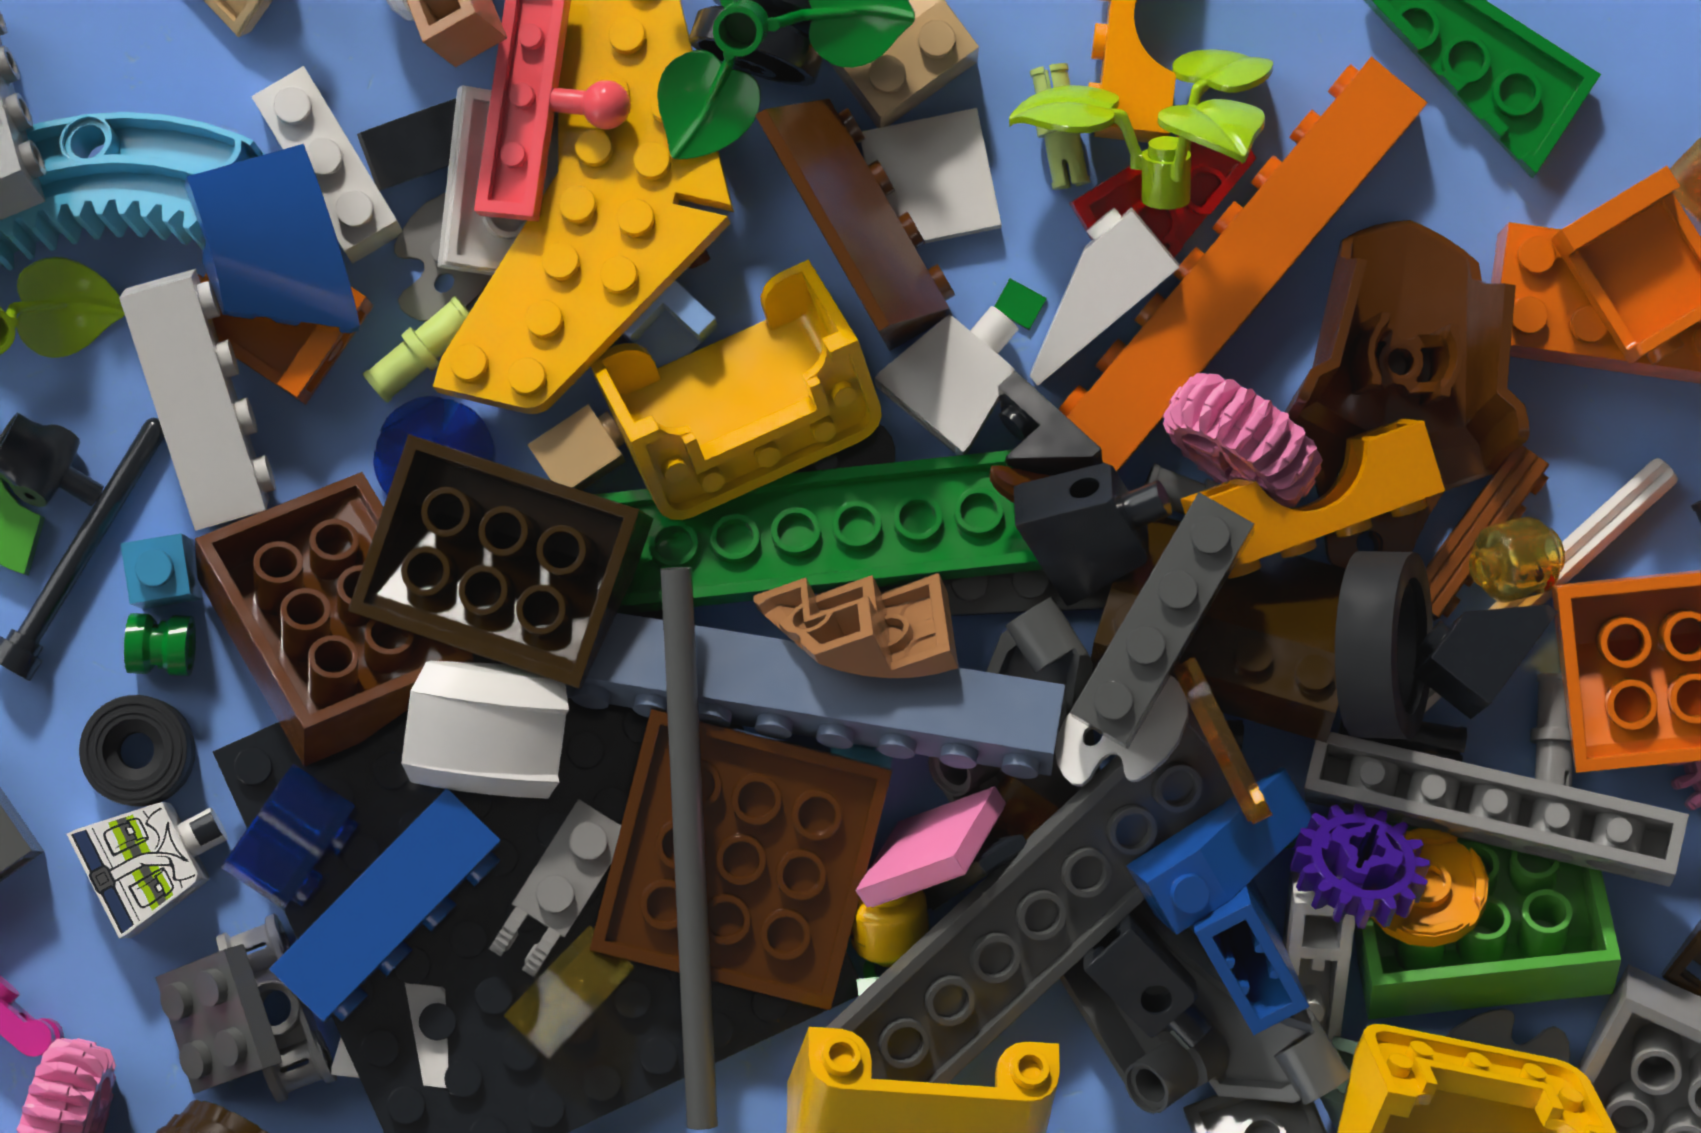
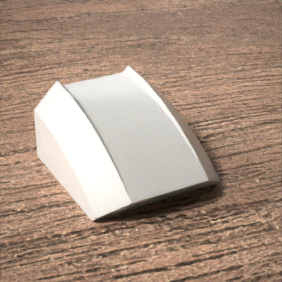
M450 661L426 662L410 691L401 762L410 782L479 794L548 799L559 784L558 772L566 714L569 711L566 686L564 683L508 664Z

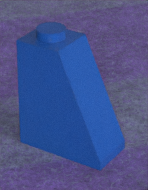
M1254 879L1242 888L1229 902L1193 924L1196 936L1253 1035L1310 1007L1268 905Z

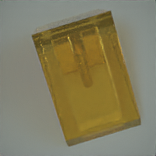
M591 926L550 965L504 1015L548 1059L634 969L626 959L591 951L590 945L594 929Z

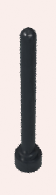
M150 418L141 427L18 631L11 629L6 639L0 636V665L24 679L31 681L43 660L39 659L38 656L43 646L39 642L162 442L164 434L159 418Z

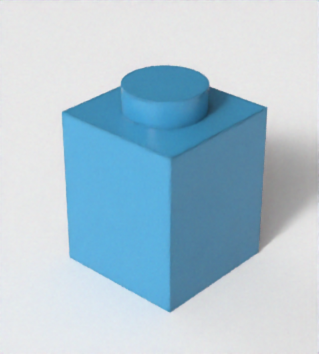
M179 533L120 543L129 604L141 609H148L203 599L201 585L197 579L196 552L193 539Z

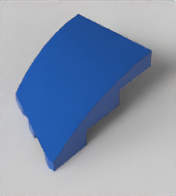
M304 144L186 177L184 187L206 240L202 263L223 315L247 319L267 317L276 323L298 326L301 322L339 327L340 332L349 334L359 330L360 322L339 243Z

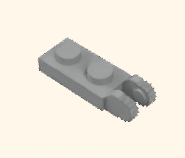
M578 799L512 903L515 909L489 949L502 956L504 951L510 949L519 935L518 929L527 915L548 928L540 942L534 944L524 960L525 966L522 970L534 977L558 938L566 936L612 863L621 825Z

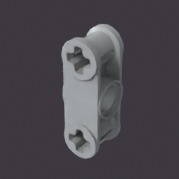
M275 913L265 918V924L232 937L226 932L218 935L216 941L219 951L244 944L246 952L266 945L264 949L247 955L262 1002L264 1003L266 997L277 990L285 993L290 1000L291 1011L286 1021L276 1026L270 1023L282 1063L262 1069L274 1099L278 1103L288 1099L289 1092L322 1079L327 1084L336 1081L337 1075H331L333 1060L321 1032L318 1030L312 1011L269 970L291 947L278 916ZM309 1060L308 1064L287 1072L288 1067Z

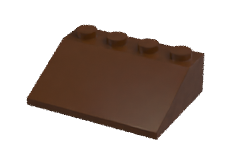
M828 98L767 108L757 113L755 116L888 350H893L933 327L946 316H952L946 301L954 297L955 293L938 264L927 269L916 248L925 244V241L908 212L899 217L896 216L886 196L895 192V189L878 159L867 165L856 144L865 140V137L850 110L846 108L837 113Z
M363 472L195 538L197 579L304 767L360 744L407 711L410 691L426 662H474V656L469 651L348 611L383 510V505Z

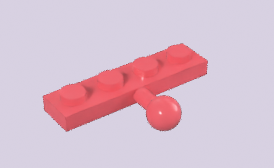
M505 0L502 26L507 39L498 44L474 211L480 216L539 222L555 112L584 115L590 124L600 129H613L620 126L630 113V97L624 87L614 81H598L592 84L586 91L558 88L571 0Z

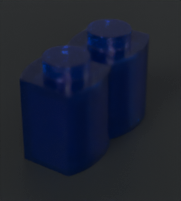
M293 764L233 848L221 868L285 911L292 901L303 907L323 878L322 874L314 870L328 849L339 855L358 828L359 823L350 818L357 807Z

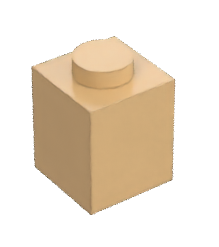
M589 404L527 444L551 481L581 491L626 462L618 449L625 441L617 424L608 411L597 417Z

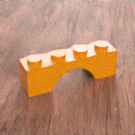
M1101 0L1109 1L1106 24L1095 23L1091 59L1102 60L1100 83L1089 82L1088 86L1103 89L1119 96V106L1117 109L1124 110L1128 114L1138 142L1148 143L1153 138L1169 136L1170 132L1158 125V113L1162 109L1173 106L1176 75L1156 62L1141 44L1134 20V9L1137 0ZM1115 123L1106 129L1094 132V137L1125 140L1120 127Z
M1399 419L1347 438L1345 459L1339 476L1325 494L1307 505L1295 508L1284 507L1269 497L1256 481L1233 479L1200 491V493L1254 523V534L1228 577L1235 578L1260 569L1259 559L1280 552L1282 558L1309 552L1317 547L1315 539L1326 534L1336 532L1337 537H1347L1364 532L1373 526L1370 518L1391 511L1392 517H1400L1423 510L1428 506L1426 498L1444 492L1445 488L1425 422L1422 420ZM1198 493L1180 499L1185 515Z

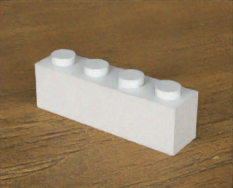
M195 268L126 288L119 299L195 531L265 511L270 499L268 492L276 490L275 480L267 456L256 457L249 436L258 432L255 416L248 398L239 400L237 398L231 377L239 375L238 364L229 339L219 342L212 318L220 316V308L210 281L200 283Z

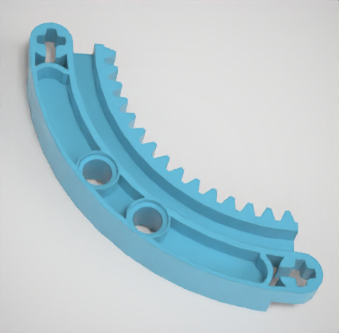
M134 112L96 113L34 124L33 127L26 129L28 140H32L35 143L45 164L46 174L39 177L45 202L0 220V265L9 271L14 269V253L17 251L22 252L29 260L35 258L36 242L42 241L50 251L56 250L59 234L62 233L72 244L79 242L82 228H85L95 240L100 239L105 226L116 237H123L128 225L138 237L145 238L150 228L162 240H167L171 233H173L182 244L188 245L193 239L204 251L206 240L184 187L186 177L265 154L253 140L241 134L205 122L165 114ZM104 145L102 150L97 155L88 158L92 150H94L98 146Z

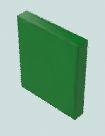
M1010 278L994 307L1013 322L1030 330L1047 298Z

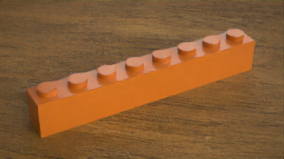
M1372 56L1360 70L1350 64L1328 90V93L1335 100L1321 116L1312 109L1289 136L1297 145L1283 161H1280L1273 155L1251 181V184L1258 191L1244 208L1236 201L1227 208L1212 227L1220 236L1205 253L1198 247H1195L1183 260L1179 268L1173 273L1181 282L1167 299L1158 292L1150 299L1134 319L1142 328L1128 345L1118 338L1095 365L1103 374L1090 390L1087 391L1079 384L1059 407V411L1101 448L1103 463L1112 465L1117 473L1164 418L1163 414L1170 406L1169 400L1177 389L1183 387L1190 377H1194L1196 373H1202L1427 105L1428 102Z

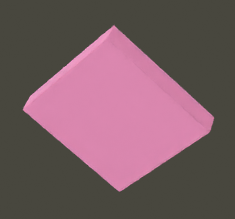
M994 786L898 821L855 890L867 908L870 906L875 907L966 875L1004 810L1006 802L997 788Z

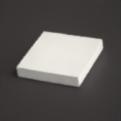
M977 108L862 131L865 140L861 142L865 162L869 165L878 159L895 189V192L886 196L897 217L906 212L909 213L925 243L1001 228L1002 224Z

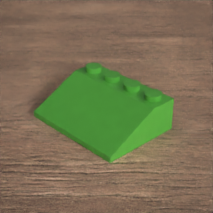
M1386 821V823L1389 824V825H1391L1392 827H1393L1394 825L1398 824V823ZM1408 826L1407 831L1413 830V829H1417V828H1416V827ZM1458 837V843L1464 845L1469 851L1471 847L1481 857L1489 878L1486 909L1472 931L1456 942L1436 947L1408 945L1386 934L1371 917H1369L1365 929L1358 928L1355 922L1354 934L1368 1020L1613 994L1621 963L1602 871ZM1358 863L1357 868H1361L1363 863Z

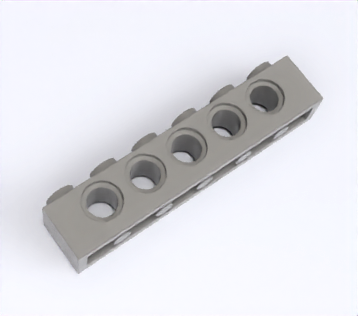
M1330 732L1327 743L1315 741L1304 787L1305 802L1326 807L1337 804L1343 811L1352 812L1355 803L1363 806L1366 816L1374 817L1381 809L1387 811L1386 821L1394 823L1405 822L1411 827L1441 830L1458 838L1668 887L1671 886L1676 875L1689 814L1335 732Z

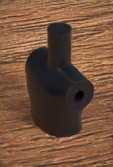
M17 412L1 433L0 477L9 484L13 492L24 502L36 507H44L57 490L61 488L89 506H93L104 488L100 483L72 467L80 440L70 430L59 425H42L33 422Z

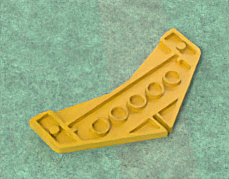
M571 0L558 88L586 91L592 84L598 81H614L627 91L631 101L630 113L620 126L613 129L597 128L590 124L584 115L558 113V172L542 197L539 222L527 221L442 355L433 383L437 393L525 414H538L548 410L731 224L728 216L678 205L679 200L734 212L719 150L696 158H672L669 151L667 134L660 116L657 92L663 71L676 57L693 51V46L689 42L690 34L681 0Z

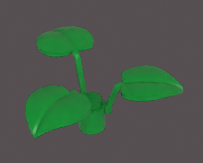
M720 0L724 10L715 19L713 37L717 46L723 51V62L713 53L705 50L686 52L676 57L666 66L658 84V108L667 134L670 155L674 159H690L714 153L733 143L750 128L756 119L755 115L760 109V85L751 74L732 68L736 62V57L752 53L766 39L769 31H776L779 28L798 22L812 20L809 38L814 50L833 65L854 68L871 63L882 56L899 36L914 23L915 11L909 0H809L811 9H801L778 17L768 18L763 7L754 1Z

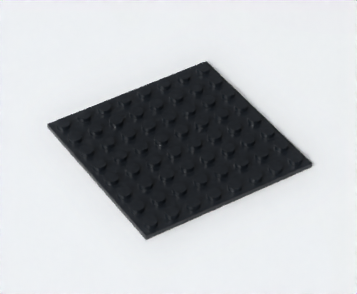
M663 610L628 614L663 620ZM472 653V655L474 656V663L505 664ZM567 697L569 711L566 714L558 772L559 784L548 799L498 796L450 790L501 840L500 845L493 851L500 859V862L475 887L466 879L449 896L457 904L456 907L431 932L422 924L405 941L413 949L412 952L387 977L378 969L361 986L368 994V997L343 1022L335 1015L332 1016L384 1133H568L685 1078L680 973L590 950L611 864L566 936L558 938L534 977L522 970L525 966L524 960L534 944L540 942L548 928L527 915L518 929L519 935L510 949L504 951L502 956L489 949L515 909L512 903L578 799L619 825L622 824L649 719L637 714L633 708L609 704L605 709H591L580 706L572 698ZM408 710L360 744L306 767L302 764L279 722L213 751L214 757L297 940L445 790L444 788L410 782L401 764ZM730 725L731 728L744 731L743 727L740 725ZM847 951L844 956L831 1009L858 996L857 979L859 977ZM711 981L715 1063L827 1011V1009ZM405 983L437 986L445 989L446 1005L433 1003L425 1007L419 1016V1028L424 1036L431 1040L439 1041L446 1038L448 1040L449 1067L444 1076L447 1088L423 1085Z

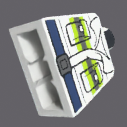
M166 802L156 803L67 833L119 938H132L205 884L209 880V876L199 855L228 840L221 821L211 807L181 822L175 808L171 803Z

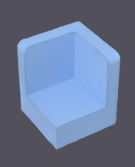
M675 280L623 333V336L629 343H637L645 347L653 358L656 367L659 368L694 352L718 326L716 318Z

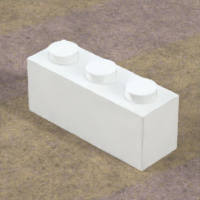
M304 66L251 96L282 149L304 144L323 194L337 240L352 264L394 240L403 232L397 219Z

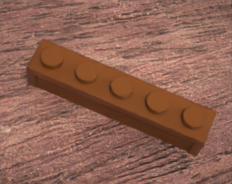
M1521 445L1508 455L1426 566L1433 621L1439 619L1441 615L1447 618L1450 616L1461 600L1455 595L1463 584L1470 587L1483 570L1478 566L1481 559L1486 553L1491 557L1505 539L1500 535L1507 523L1514 526L1527 509V507L1522 505L1530 492L1536 495L1549 477L1544 472L1549 464L1525 446Z

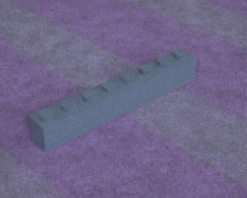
M617 613L582 688L579 689L565 684L567 697L572 698L576 704L591 709H605L609 704L630 707L637 714L649 718L651 709L667 712L663 620ZM695 625L699 721L724 727H730L731 724L753 727L759 734L775 739H786L791 737L792 734L814 737L819 743L837 749L851 748L853 744L876 747L882 754L898 759L912 758L915 754L937 757L945 765L960 769L974 768L976 764L999 767L1005 774L1022 779L1035 778L1038 774L1052 775L1063 710L1064 684L965 668H957L935 675L914 678L868 677L842 672L818 664L795 642L790 640Z

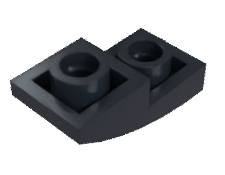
M456 98L357 134L373 180L379 191L449 166Z

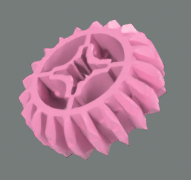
M1196 373L1194 377L1188 379L1183 387H1179L1169 400L1170 406L1163 414V426L1169 434L1171 442L1181 448L1182 455L1192 460L1197 465L1198 470L1207 473L1215 482L1222 484L1233 479L1256 481L1269 497L1287 508L1295 507L1301 497L1305 498L1316 483L1314 479L1322 469L1321 463L1323 460L1314 440L1305 436L1304 428L1290 420L1288 413L1281 412L1272 405L1271 400L1263 399L1252 388L1246 389L1240 386L1234 379L1225 380L1219 374Z
M66 1038L56 1039L49 1046L48 1050L43 1053L41 1064L36 1067L32 1084L29 1085L26 1102L22 1106L21 1120L16 1129L18 1133H104L111 1101L114 1096L112 1091L116 1079L114 1074L116 1064L111 1050L96 1046V1042L80 1038L72 1040Z

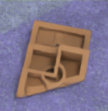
M939 573L882 593L873 575L817 595L814 594L805 577L753 596L758 611L818 664L842 672L879 678H914L935 675L959 668L948 592Z

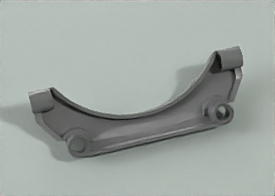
M1052 596L1006 625L1007 630L1001 634L986 672L1064 684L1065 692L1060 731L1063 721L1072 710L1092 675L1093 663L1090 655ZM1093 729L1086 733L1084 737L1085 745H1095ZM1056 753L1052 775L1038 774L1037 777L1031 779L1009 776L1002 772L999 767L976 764L974 768L960 769L945 765L937 757L929 756L928 760L930 774L949 802L994 786L997 788L1006 804L987 839L1023 835L1025 840H1027L1082 788V786L1072 785L1065 779L1057 765ZM1100 766L1095 771L1093 777L1100 771ZM1145 899L1133 911L1195 979L1198 998L1194 1004L1213 1024V1027L1204 1038L1186 1050L1166 1028L1157 1036L1149 1037L1084 971V957L1060 978L1063 986L1124 1082L1130 1098L1138 1107L1146 1112L1160 1113L1191 1090L1207 1082L1211 1084L1218 1096L1291 1103L1301 1100L1306 1105L1334 1090L1350 1078L1349 1069L1309 1008L1253 1035L1196 934L1189 927L1179 934H1175L1155 917ZM1152 985L1144 991L1151 995H1158L1167 988L1162 985Z

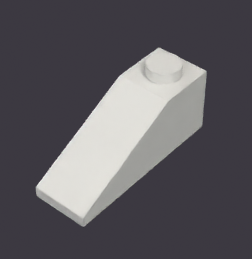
M1132 207L1123 215H1120L1115 208H1112L1086 231L1093 240L1083 249L1031 369L1030 377L1037 386L1179 268L1177 260Z
M1290 869L1283 943L1310 1006L1308 1008L1314 1013L1332 1042L1334 1035L1341 1037L1355 917L1346 914L1344 919L1338 923L1333 921L1334 908L1326 905L1315 910L1311 906L1315 892L1298 891L1296 885L1301 873L1291 871Z

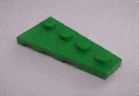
M1364 0L1531 178L1537 174L1601 75L1486 0Z

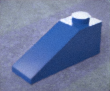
M1281 766L1126 865L1155 917L1175 934H1179L1229 902L1299 835L1301 828L1308 826L1311 813L1288 772Z

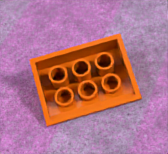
M1701 570L1551 586L1553 608L1558 612L1555 616L1556 637L1575 772L1701 761Z

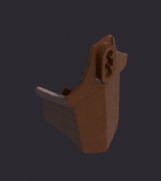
M1391 221L1359 230L1340 241L1313 366L1285 410L1290 420L1304 428L1305 436L1314 440L1317 450L1322 457V469L1314 479L1316 481L1315 487L1318 498L1330 489L1340 474L1345 459L1347 438L1399 419L1422 420L1425 422L1445 491L1496 473V470L1508 455L1527 442L1529 438L1530 426L1526 407L1508 389L1516 285L1506 283L1490 284L1482 281L1478 261L1448 238L1414 221ZM1444 492L1427 497L1426 502L1428 506L1418 512L1400 517H1392L1391 511L1370 518L1373 526L1364 532L1369 531V537L1374 543L1373 551L1413 552L1416 541L1429 515ZM1336 532L1324 535L1328 562L1335 567L1346 569L1350 558L1358 551L1357 539L1364 532L1347 537H1337Z

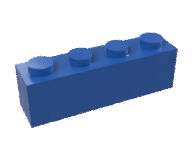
M446 788L269 970L324 1023L333 1015L343 1022L368 997V994L361 986L378 969L387 977L412 952L413 949L405 941L422 924L431 932L456 907L457 904L449 896L466 879L475 887L500 862V859L493 851L500 845L501 840Z

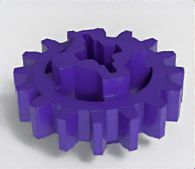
M1355 803L1352 813L1346 815L1335 804L1331 805L1327 818L1314 813L1311 815L1307 828H1301L1293 848L1295 854L1290 868L1291 871L1301 873L1296 885L1298 891L1315 892L1311 904L1315 910L1326 905L1334 908L1333 921L1339 923L1346 914L1355 917L1358 928L1365 929L1369 917H1375L1383 927H1388L1395 913L1403 918H1407L1410 915L1414 903H1419L1428 882L1425 877L1430 867V860L1419 857L1424 846L1422 840H1406L1404 836L1409 825L1405 822L1398 823L1393 827L1387 824V811L1380 809L1374 817L1366 816L1361 804ZM1358 863H1363L1361 868H1357Z

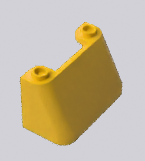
M809 259L781 271L766 283L760 296L761 307L766 318L762 322L659 368L656 367L647 349L637 343H623L608 348L590 367L657 509L663 516L671 520H684L695 517L857 444L869 437L879 426L882 417L881 405L859 340Z
M1386 1024L1368 1025L1362 1033L1354 1052L1350 1078L1337 1133H1617L1591 1081L1582 1071L1567 1062Z
M809 1027L787 1081L786 1133H1046L1060 1074L1059 1044L1020 1042L1008 1047L997 1062L995 1087L871 1079L872 1060L870 1050L861 1037L844 1029Z

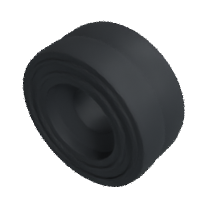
M127 695L105 703L89 718L80 738V764L88 782L105 798L124 805L149 806L170 798L185 784L191 774L195 761V741L186 719L174 707L152 697ZM135 733H143L151 739L154 745V755L146 766L133 769L123 761L121 747L128 736Z

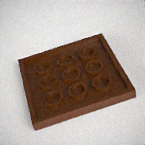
M651 709L590 950L680 973L667 712ZM699 721L711 981L831 1010L860 899L855 890L867 872L893 770L889 767L783 740Z

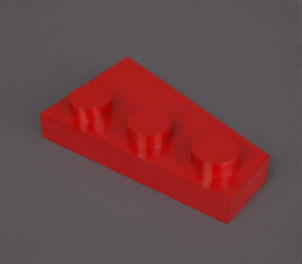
M1192 141L1190 146L1191 194L1190 202L1186 206L1177 209H1156L1143 204L1142 170L1131 169L1130 165L1072 200L1069 204L1085 231L1112 208H1115L1120 215H1123L1132 207L1175 258L1184 247L1185 242L1204 219L1215 210L1257 158L1250 149L1245 163H1241L1236 159Z

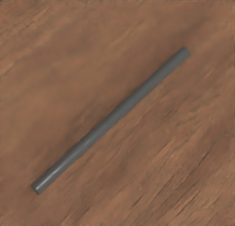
M671 567L661 569L686 1120L687 1128L704 1130L717 1127L718 1117L692 567Z

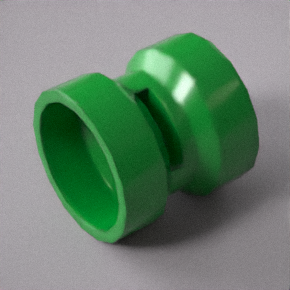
M130 613L124 637L126 672L130 674H148L157 665L158 669H165L171 676L191 675L196 650L194 617L173 615L167 621H160L157 624V621L150 614Z

